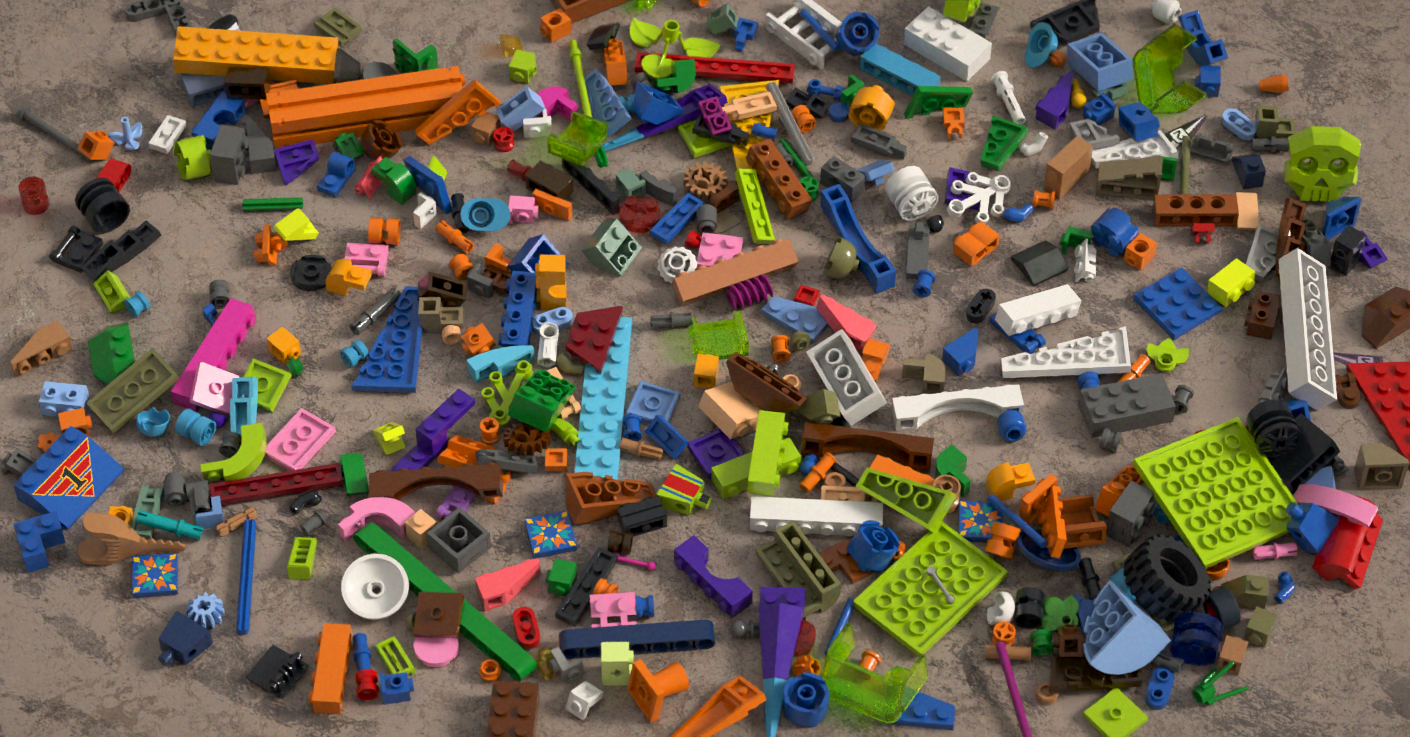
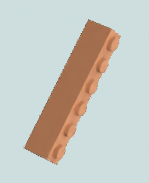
M778 239L773 241L768 247L764 248V245L752 249L753 252L747 254L740 252L735 254L732 259H719L712 266L702 265L695 268L694 272L687 273L685 271L677 274L672 282V287L680 307L725 292L730 285L736 287L738 282L743 284L745 280L751 281L753 277L759 278L762 274L768 277L795 268L799 261L790 239L785 241Z

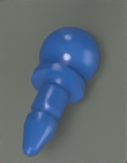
M810 454L804 457L800 464V471L804 476H807L812 470L811 467L818 463L817 456Z

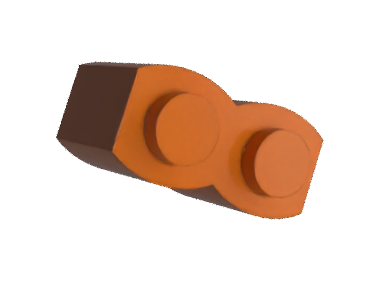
M979 222L976 225L973 224L969 227L967 233L956 237L953 242V253L968 265L974 266L999 245L1000 235L983 222Z

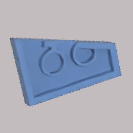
M773 296L761 309V315L792 333L797 331L807 333L811 338V344L829 327V324L816 307Z

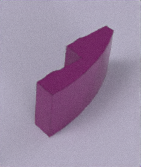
M717 96L698 102L703 119L713 136L732 130L727 114L723 111Z

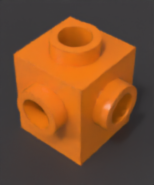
M483 323L476 327L468 328L465 330L464 335L461 336L464 342L461 346L467 355L472 354L476 356L490 351L491 348L496 346L494 339Z

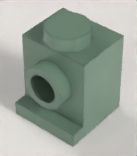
M726 3L708 12L706 26L714 35L726 32L730 27L734 30L737 28L738 16L729 4Z
M630 168L623 169L615 174L616 188L628 203L646 195V181L644 179L641 180L639 175L634 174Z

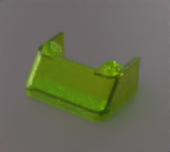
M1175 23L1140 48L1133 56L1138 101L1146 108H1149L1152 114L1183 113L1206 97L1204 91L1185 80L1175 86L1173 70L1180 66L1183 61L1182 50L1197 40L1195 35Z
M847 622L829 646L821 678H823L826 686L829 688V699L884 723H894L901 717L929 677L926 657L924 654H921L910 670L896 666L891 668L885 676L852 663L848 659L855 647L852 625Z

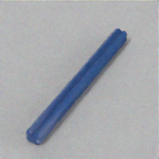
M246 519L243 527L236 630L239 635H246L249 632L256 521L253 519Z

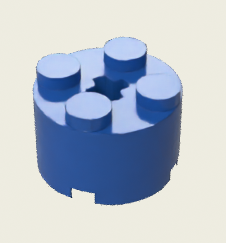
M853 12L849 14L837 28L835 37L838 45L843 51L852 56L864 54L878 41V22L869 13ZM857 31L861 33L859 36L855 34Z
M1115 207L1111 210L1108 208L1091 225L1092 242L1098 247L1104 246L1113 257L1123 253L1126 247L1139 234L1136 224L1132 226L1129 222L1131 220L1129 215Z
M874 520L863 522L846 547L847 551L857 562L858 567L863 571H869V569L873 571L884 570L900 545L897 535L889 527L884 529L879 526L880 522Z
M801 673L800 676L791 677L784 686V716L797 725L816 727L828 713L829 688L820 676L813 673Z

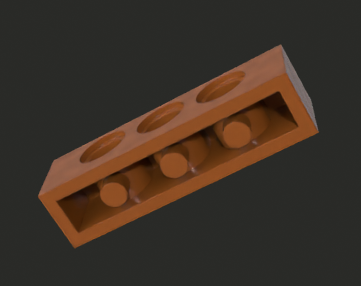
M1236 194L1154 195L1152 206L1154 227H1191L1193 223H1214V227H1236L1239 216Z

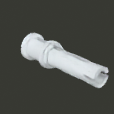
M1005 71L996 72L991 76L990 80L996 86L997 95L1003 99L1013 122L1020 125L1024 124L1026 118L1013 94L1014 87L1008 81V74Z

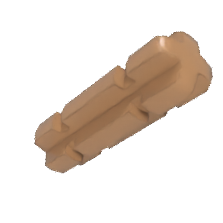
M249 507L244 510V513L240 512L227 519L226 523L221 522L216 525V531L223 537L229 533V530L232 532L243 526L246 519H256L257 513L253 507Z

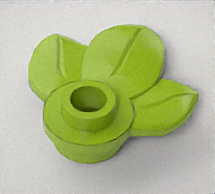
M1170 338L1162 341L1159 346L1149 343L1146 351L1147 355L1155 361L1156 368L1163 372L1172 371L1176 365L1185 363L1189 356L1188 348L1176 349Z

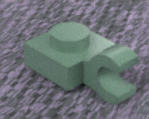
M1124 83L1099 92L1095 89L1093 94L1098 98L1104 92L1113 100L1128 94L1129 86Z

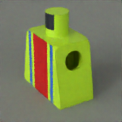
M675 464L656 494V497L659 496L664 509L685 515H690L696 506L708 509L712 501V497L704 494V481L678 464Z

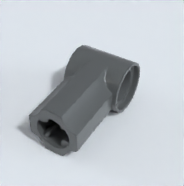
M208 479L186 483L192 517H195V514L210 512L209 499L211 497Z

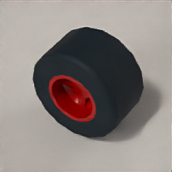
M1226 587L1209 592V597L1203 603V607L1211 625L1216 630L1222 631L1239 624L1241 619L1240 610L1232 592Z

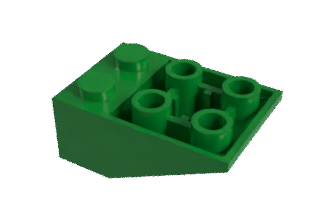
M537 369L515 392L508 415L547 432L556 422L576 386L570 384L565 379H559L551 375L548 371Z

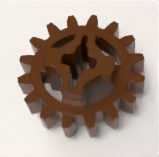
M520 422L518 426L512 424V428H506V432L503 434L504 447H508L509 452L514 450L516 455L522 453L523 456H526V454L534 455L535 452L542 453V449H548V445H550V430L544 432L523 422Z

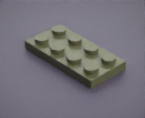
M152 348L91 398L87 405L114 434L175 384L180 377Z

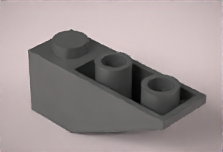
M245 115L246 123L242 124V128H245V134L249 138L248 147L245 149V151H249V154H245L246 165L251 166L252 174L276 171L272 141L249 115Z
M1303 219V223H1306L1302 242L1305 243L1303 252L1326 267H1330L1331 243L1312 220Z

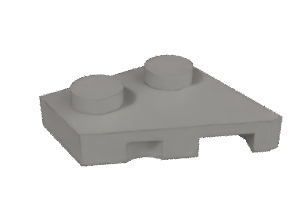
M1090 119L1070 123V130L1073 136H1078L1091 144L1093 150L1120 144V137L1117 134L1111 136L1107 133L1106 128L1097 125L1096 122Z

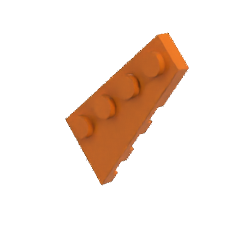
M473 79L415 129L416 135L430 145L452 133V129L455 127L464 126L477 115L480 117L486 114V110L493 106L496 108L502 104L496 96Z

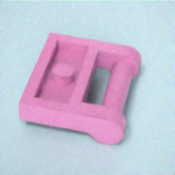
M347 243L344 259H351V263L355 264L354 266L369 269L372 274L384 277L389 247L388 245Z

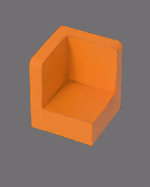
M495 243L485 256V266L492 265L512 274V271L509 269V263L512 260L504 257L503 246Z

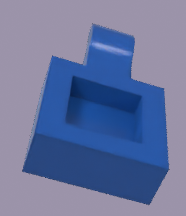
M739 18L737 28L734 29L735 42L737 43L735 50L743 51L746 40H753L758 29V22Z

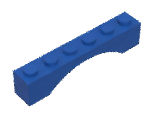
M838 184L821 190L820 207L838 235L855 246L857 250L856 259L860 260L858 266L876 294L895 287L896 270L887 256L878 252L867 239L854 214L850 200L841 185Z

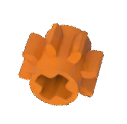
M812 654L796 658L797 662L793 665L795 677L800 676L801 673L820 674V662L817 659H812Z

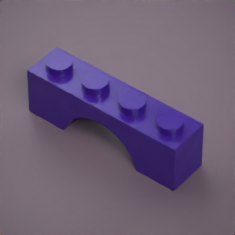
M693 535L674 549V564L679 570H683L688 575L693 584H698L703 589L704 594L718 604L722 612H727L733 618L752 604L753 591L739 577L722 579L712 575L706 568L709 549Z

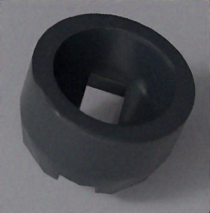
M934 215L926 221L930 231L934 233L940 232L943 229L944 221L941 215Z

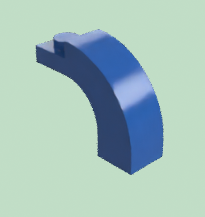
M1198 10L1178 17L1184 33L1182 40L1195 62L1199 65H1211L1228 58L1222 39L1213 42L1208 37Z

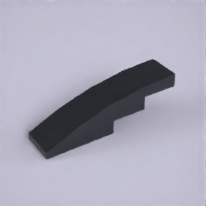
M145 220L135 231H126L116 242L110 240L80 268L96 281L107 270L113 272L132 260L161 236V233Z

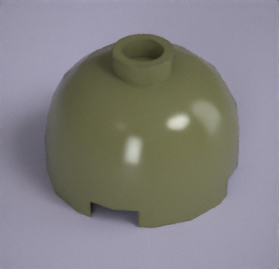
M838 236L822 275L834 279H843L851 271H856L860 260L856 259L857 250L855 246L848 240Z

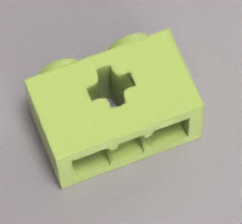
M601 642L602 686L628 685L634 662V653L629 651V642Z

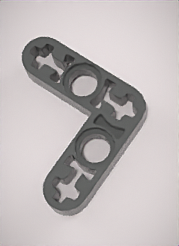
M139 0L129 3L125 7L126 18L131 22L167 14L175 35H177L178 26L180 27V24L183 23V27H191V22L182 0ZM150 5H157V6H158V7L155 8V9H149V8H148ZM175 13H181V14H182L180 17H173V16H172V15L175 14Z

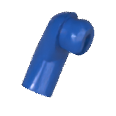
M1026 203L1021 209H1005L1003 217L1012 222H1022L1033 211V207Z
M1285 571L1278 575L1280 590L1274 595V600L1278 604H1282L1295 590L1292 577Z

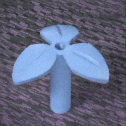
M122 117L123 134L120 132H110L108 137L118 145L126 142L125 149L135 150L139 148V142L134 139L141 137L142 124L138 122L130 128L129 118Z

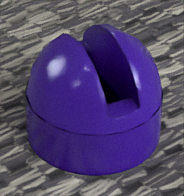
M210 412L209 419L216 422V428H221L226 423L227 415Z

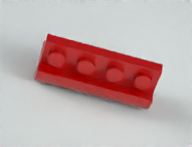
M1359 497V498H1361V499H1363V500H1365V501H1367V502H1369V503L1375 505L1372 501H1370V500H1368V499H1366V498H1363V497ZM1331 513L1340 520L1320 553H1317L1312 569L1326 581L1340 577L1352 589H1359L1362 586L1383 519L1376 513L1370 526L1367 527L1350 522L1345 516Z

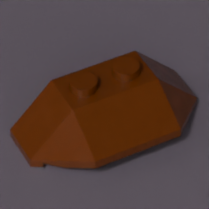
M1396 286L1365 305L1362 337L1375 349L1410 329V290Z
M735 352L726 361L735 391L741 394L744 399L758 405L763 411L785 412L796 410L807 400V397L802 395L794 385L760 363L748 357H743L738 352Z

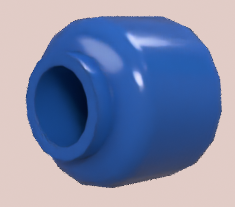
M1009 410L1003 412L998 417L997 426L1003 440L1015 442L1025 436L1027 428L1024 416L1020 412Z

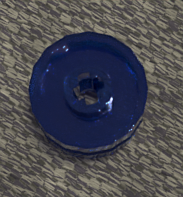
M1187 612L1181 614L1174 622L1170 651L1174 657L1183 659L1185 664L1194 666L1213 664L1220 656L1224 627L1216 617L1206 613Z

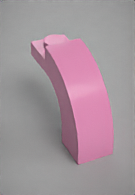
M388 497L367 498L350 506L351 515L343 518L338 524L339 535L346 542L371 521L376 525L389 527L400 538H404L406 536L405 521L416 512L405 503Z

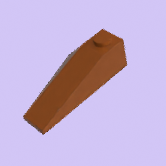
M591 472L567 473L565 475L566 508L573 524L590 523L617 515V508H620L625 503L633 504L640 502L645 497H656V492L650 482L625 479L624 481L615 480L609 475H605L604 478L593 476Z

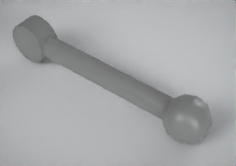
M929 566L927 574L933 577L945 595L946 602L952 603L954 597L949 595L935 574L936 569L933 566Z

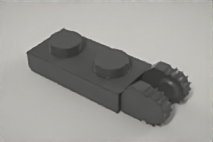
M481 448L475 453L477 465L493 462L500 464L502 471L514 470L523 474H536L538 466L535 455L526 454V456H523L522 453L516 455L514 452Z

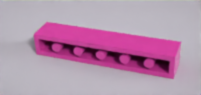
M230 298L172 389L171 394L175 405L197 412L200 406L190 403L197 364L203 362L226 370L227 363L230 358L235 356L238 345L245 340L248 329L255 324L256 315L253 305Z

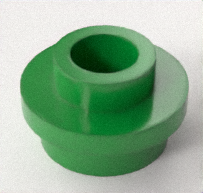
M291 356L290 360L286 361L293 377L296 375L301 376L304 366L299 358L295 359L294 356Z

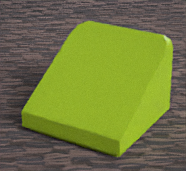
M432 156L427 168L441 176L445 181L446 169L435 156Z

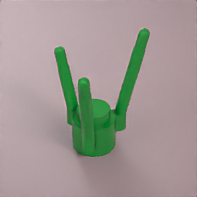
M1233 661L1228 663L1218 673H1216L1218 671L1217 668H1214L1192 689V695L1199 704L1207 703L1210 706L1216 701L1249 689L1245 686L1214 697L1216 689L1212 684L1234 665Z

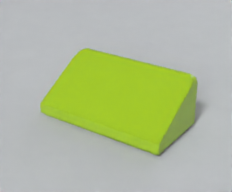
M108 270L93 283L111 313L125 308L124 300L131 298L117 275Z

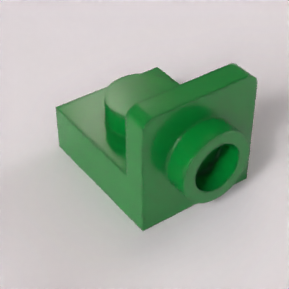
M353 132L348 135L347 133H342L335 138L333 148L338 149L340 154L354 160L364 155V151Z

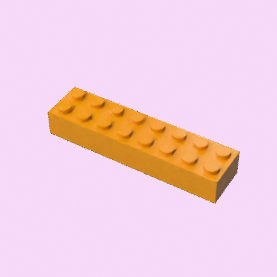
M178 26L173 58L175 73L226 77L229 67L269 69L271 80L290 81L296 79V82L335 84L338 38Z

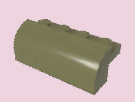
M794 520L775 529L774 540L756 549V556L779 587L805 588L806 597L803 618L818 610L823 613L839 598L841 583Z

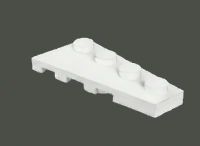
M1159 130L1158 136L1139 142H1135L1130 138L1120 141V144L1094 149L1092 150L1091 163L1095 168H1099L1100 162L1157 156L1178 158V151L1163 132Z

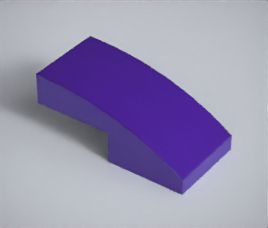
M1366 236L1360 261L1371 269L1387 261L1388 258L1377 243L1372 244Z

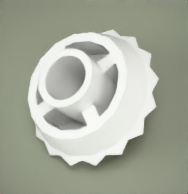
M673 247L661 254L657 269L660 271V276L664 278L665 282L672 284L677 274L685 271L687 273L694 272L698 262L690 250L684 247Z

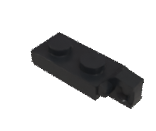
M702 114L699 115L692 128L693 134L728 144L736 143L737 145L747 146L749 142V132L742 131V129L737 127V124L731 122L732 130L713 136Z

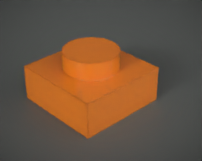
M567 448L545 449V471H567Z

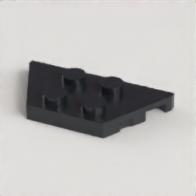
M1079 0L1030 21V27L1033 28L1041 22L1050 25L1052 32L1057 36L1058 41L1065 45L1083 39L1100 30L1096 0Z

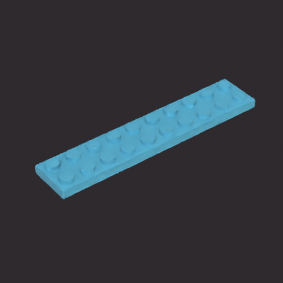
M621 317L602 374L595 372V368L587 363L585 365L578 434L580 442H577L574 473L591 472L593 476L604 478L605 475H609L613 479L618 480L619 447L622 440V418L624 417L632 317Z

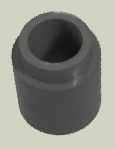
M703 204L696 210V224L700 234L703 232L713 234L717 228V210L710 204Z
M178 472L167 474L163 481L164 500L172 506H178L186 501L185 479Z

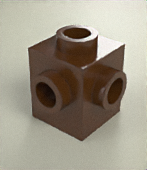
M1065 624L1063 627H1058V634L1053 635L1054 648L1058 649L1059 656L1082 657L1083 644L1086 643V634H1082L1081 628L1074 624Z

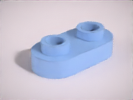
M1231 108L1223 112L1222 124L1243 140L1255 138L1256 124L1237 109Z
M559 307L536 315L532 321L533 331L540 335V327L549 322L556 324L558 330L568 328L573 322L572 311L566 307Z

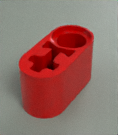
M110 158L97 178L109 179L120 192L130 177L132 166L131 164Z

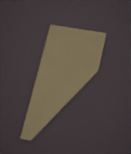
M726 209L717 214V228L714 233L725 232L740 222ZM697 225L681 234L683 237L688 236L692 230L702 235L699 233Z

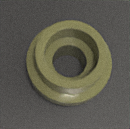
M803 331L795 332L790 338V345L795 351L806 349L811 342L810 336Z

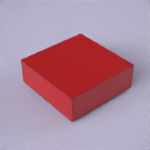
M800 284L793 301L815 306L820 296V290Z

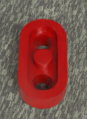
M529 607L517 608L513 613V624L518 643L525 649L535 648L540 643V631L535 613Z

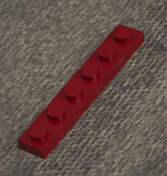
M340 463L213 483L209 484L211 497L220 496L221 505L341 486L343 485Z

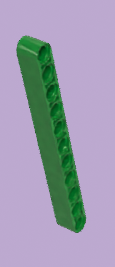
M370 521L353 535L355 543L367 554H383L398 561L407 574L409 590L417 597L419 592L457 593L375 523ZM464 599L459 632L486 656L497 661L501 668L513 679L521 682L537 668L534 658Z

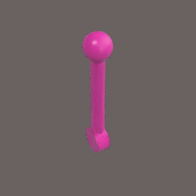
M613 553L618 555V561L647 567L649 570L656 568L654 562H641L620 557L618 553Z

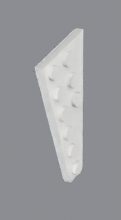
M1126 326L1119 328V331L1110 334L1109 331L1102 332L1099 337L1091 338L1086 336L1059 343L1056 348L1048 350L1047 347L1039 348L1037 353L1029 354L1024 352L1001 358L1003 378L1081 375L1085 372H1095L1097 375L1131 373Z

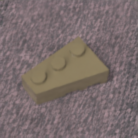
M1163 156L1100 162L1096 194L1154 200V195H1158Z

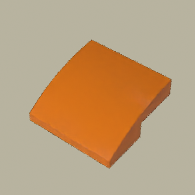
M457 434L449 440L447 449L439 454L437 463L452 467H460L464 464L477 465L475 453L478 449L493 450L496 447Z

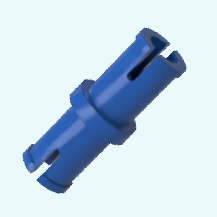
M357 633L352 637L355 650L353 658L357 663V670L371 669V651L367 646V636L364 633Z

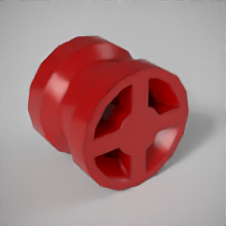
M499 127L494 131V147L497 151L509 152L513 149L514 133L510 128Z

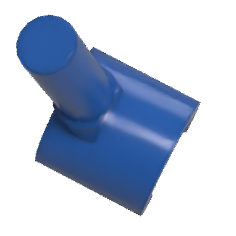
M210 303L203 308V317L209 320L211 326H213L215 323L213 316L217 314V311Z

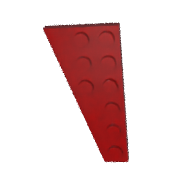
M1410 361L1347 363L1346 370L1348 373H1354L1358 389L1362 390L1367 404L1379 423L1383 424L1387 430L1386 434L1389 439L1393 440L1397 446V452L1409 460L1408 469L1410 471Z

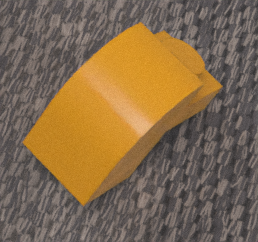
M339 259L334 262L326 278V291L344 296L347 295L350 287L364 291L372 276V272L369 269L352 265L351 259Z
M1009 462L996 466L988 473L985 487L989 496L994 494L1000 501H1006L1013 498L1014 489L1035 485V477L1029 463L1010 466Z

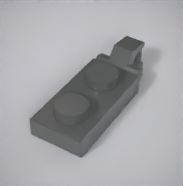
M860 124L851 136V142L884 155L904 159L907 154V146L900 144L895 136L864 124Z

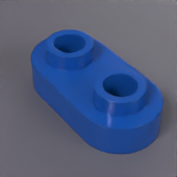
M1161 667L1153 671L1145 697V702L1151 709L1161 710L1167 706L1174 683V674L1171 670Z

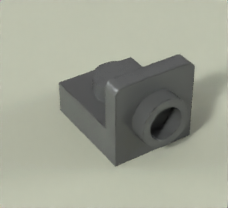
M16 448L13 454L7 453L2 461V464L5 466L1 472L5 474L9 470L21 477L37 459Z

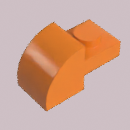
M869 338L862 352V360L877 383L891 345Z

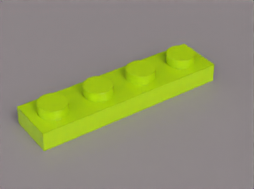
M738 168L734 173L753 242L755 244H771L775 241L756 170Z

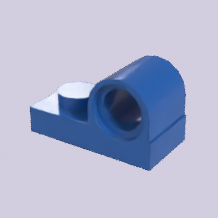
M333 152L327 163L328 172L319 182L317 188L319 192L336 198L355 172L356 167L354 159Z

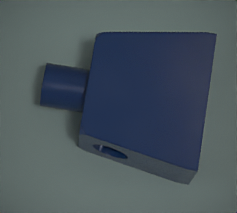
M176 611L159 637V644L163 653L158 657V660L166 667L174 660L179 661L183 665L189 664L213 644L211 631Z

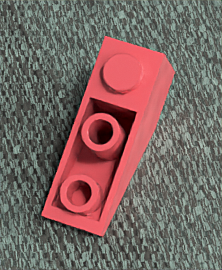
M822 294L816 309L835 333L842 329L850 338L856 350L862 353L867 340L873 336L877 324L855 313L852 309L839 304L833 298Z
M539 558L526 560L521 564L504 567L499 571L485 573L475 578L476 591L484 611L506 605L540 575Z

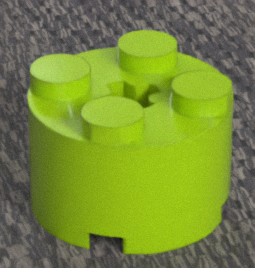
M204 135L174 142V157L177 156L178 158L176 166L183 180H191L212 174L210 165L211 150L206 149Z

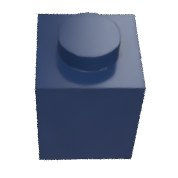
M1255 154L1233 156L1232 162L1243 190L1263 187L1266 169L1261 157Z

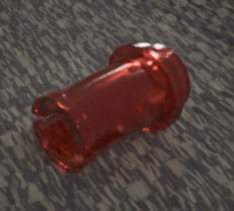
M514 159L507 166L510 167L507 168V171L518 175L523 181H526L525 175L532 169L531 166H524Z

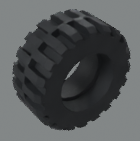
M1153 535L1145 539L1125 560L1123 572L1126 585L1130 587L1132 596H1135L1137 602L1143 605L1150 614L1153 613L1155 617L1169 622L1183 621L1208 599L1211 590L1210 576L1207 575V569L1201 564L1199 557L1194 555L1192 549L1184 546L1183 542L1180 540L1176 541L1171 536Z

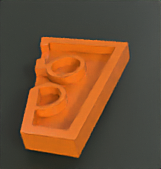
M1052 485L1043 512L1041 511L1038 515V524L1042 530V536L1048 542L1046 547H1048L1051 557L1060 558L1066 542L1064 519H1060L1063 509L1062 502L1058 501L1061 487Z

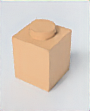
M420 509L405 521L407 538L423 549L428 545L427 532L437 525L436 521Z

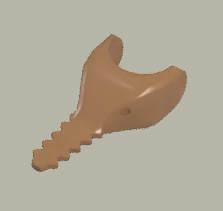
M88 512L83 518V529L87 534L97 538H87L82 541L78 546L77 556L85 564L106 566L136 554L182 552L185 550V544H181L179 541L172 543L170 540L164 542L161 539L155 541L153 538L146 540L140 537L119 517L106 513Z

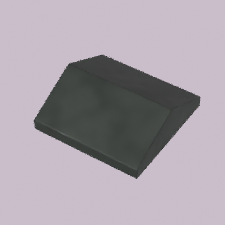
M1046 240L1011 256V260L1033 287L1068 271V266L1058 247Z

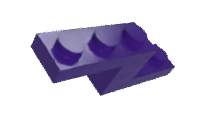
M458 388L415 429L417 445L389 471H397L401 468L417 470L421 467H427L448 447L447 431L475 405V399Z

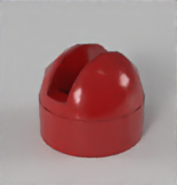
M691 230L685 241V246L697 248L701 243V236Z

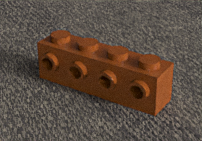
M768 139L751 145L746 155L747 163L756 170L759 181L764 184L768 194L778 205L779 210L787 219L808 212L812 198L772 140Z

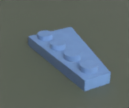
M595 69L584 79L594 125L600 140L605 141L632 118L603 73Z

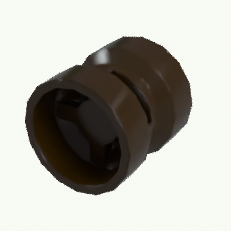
M611 530L607 551L611 553L619 551L625 555H630L633 533L619 534L617 531Z

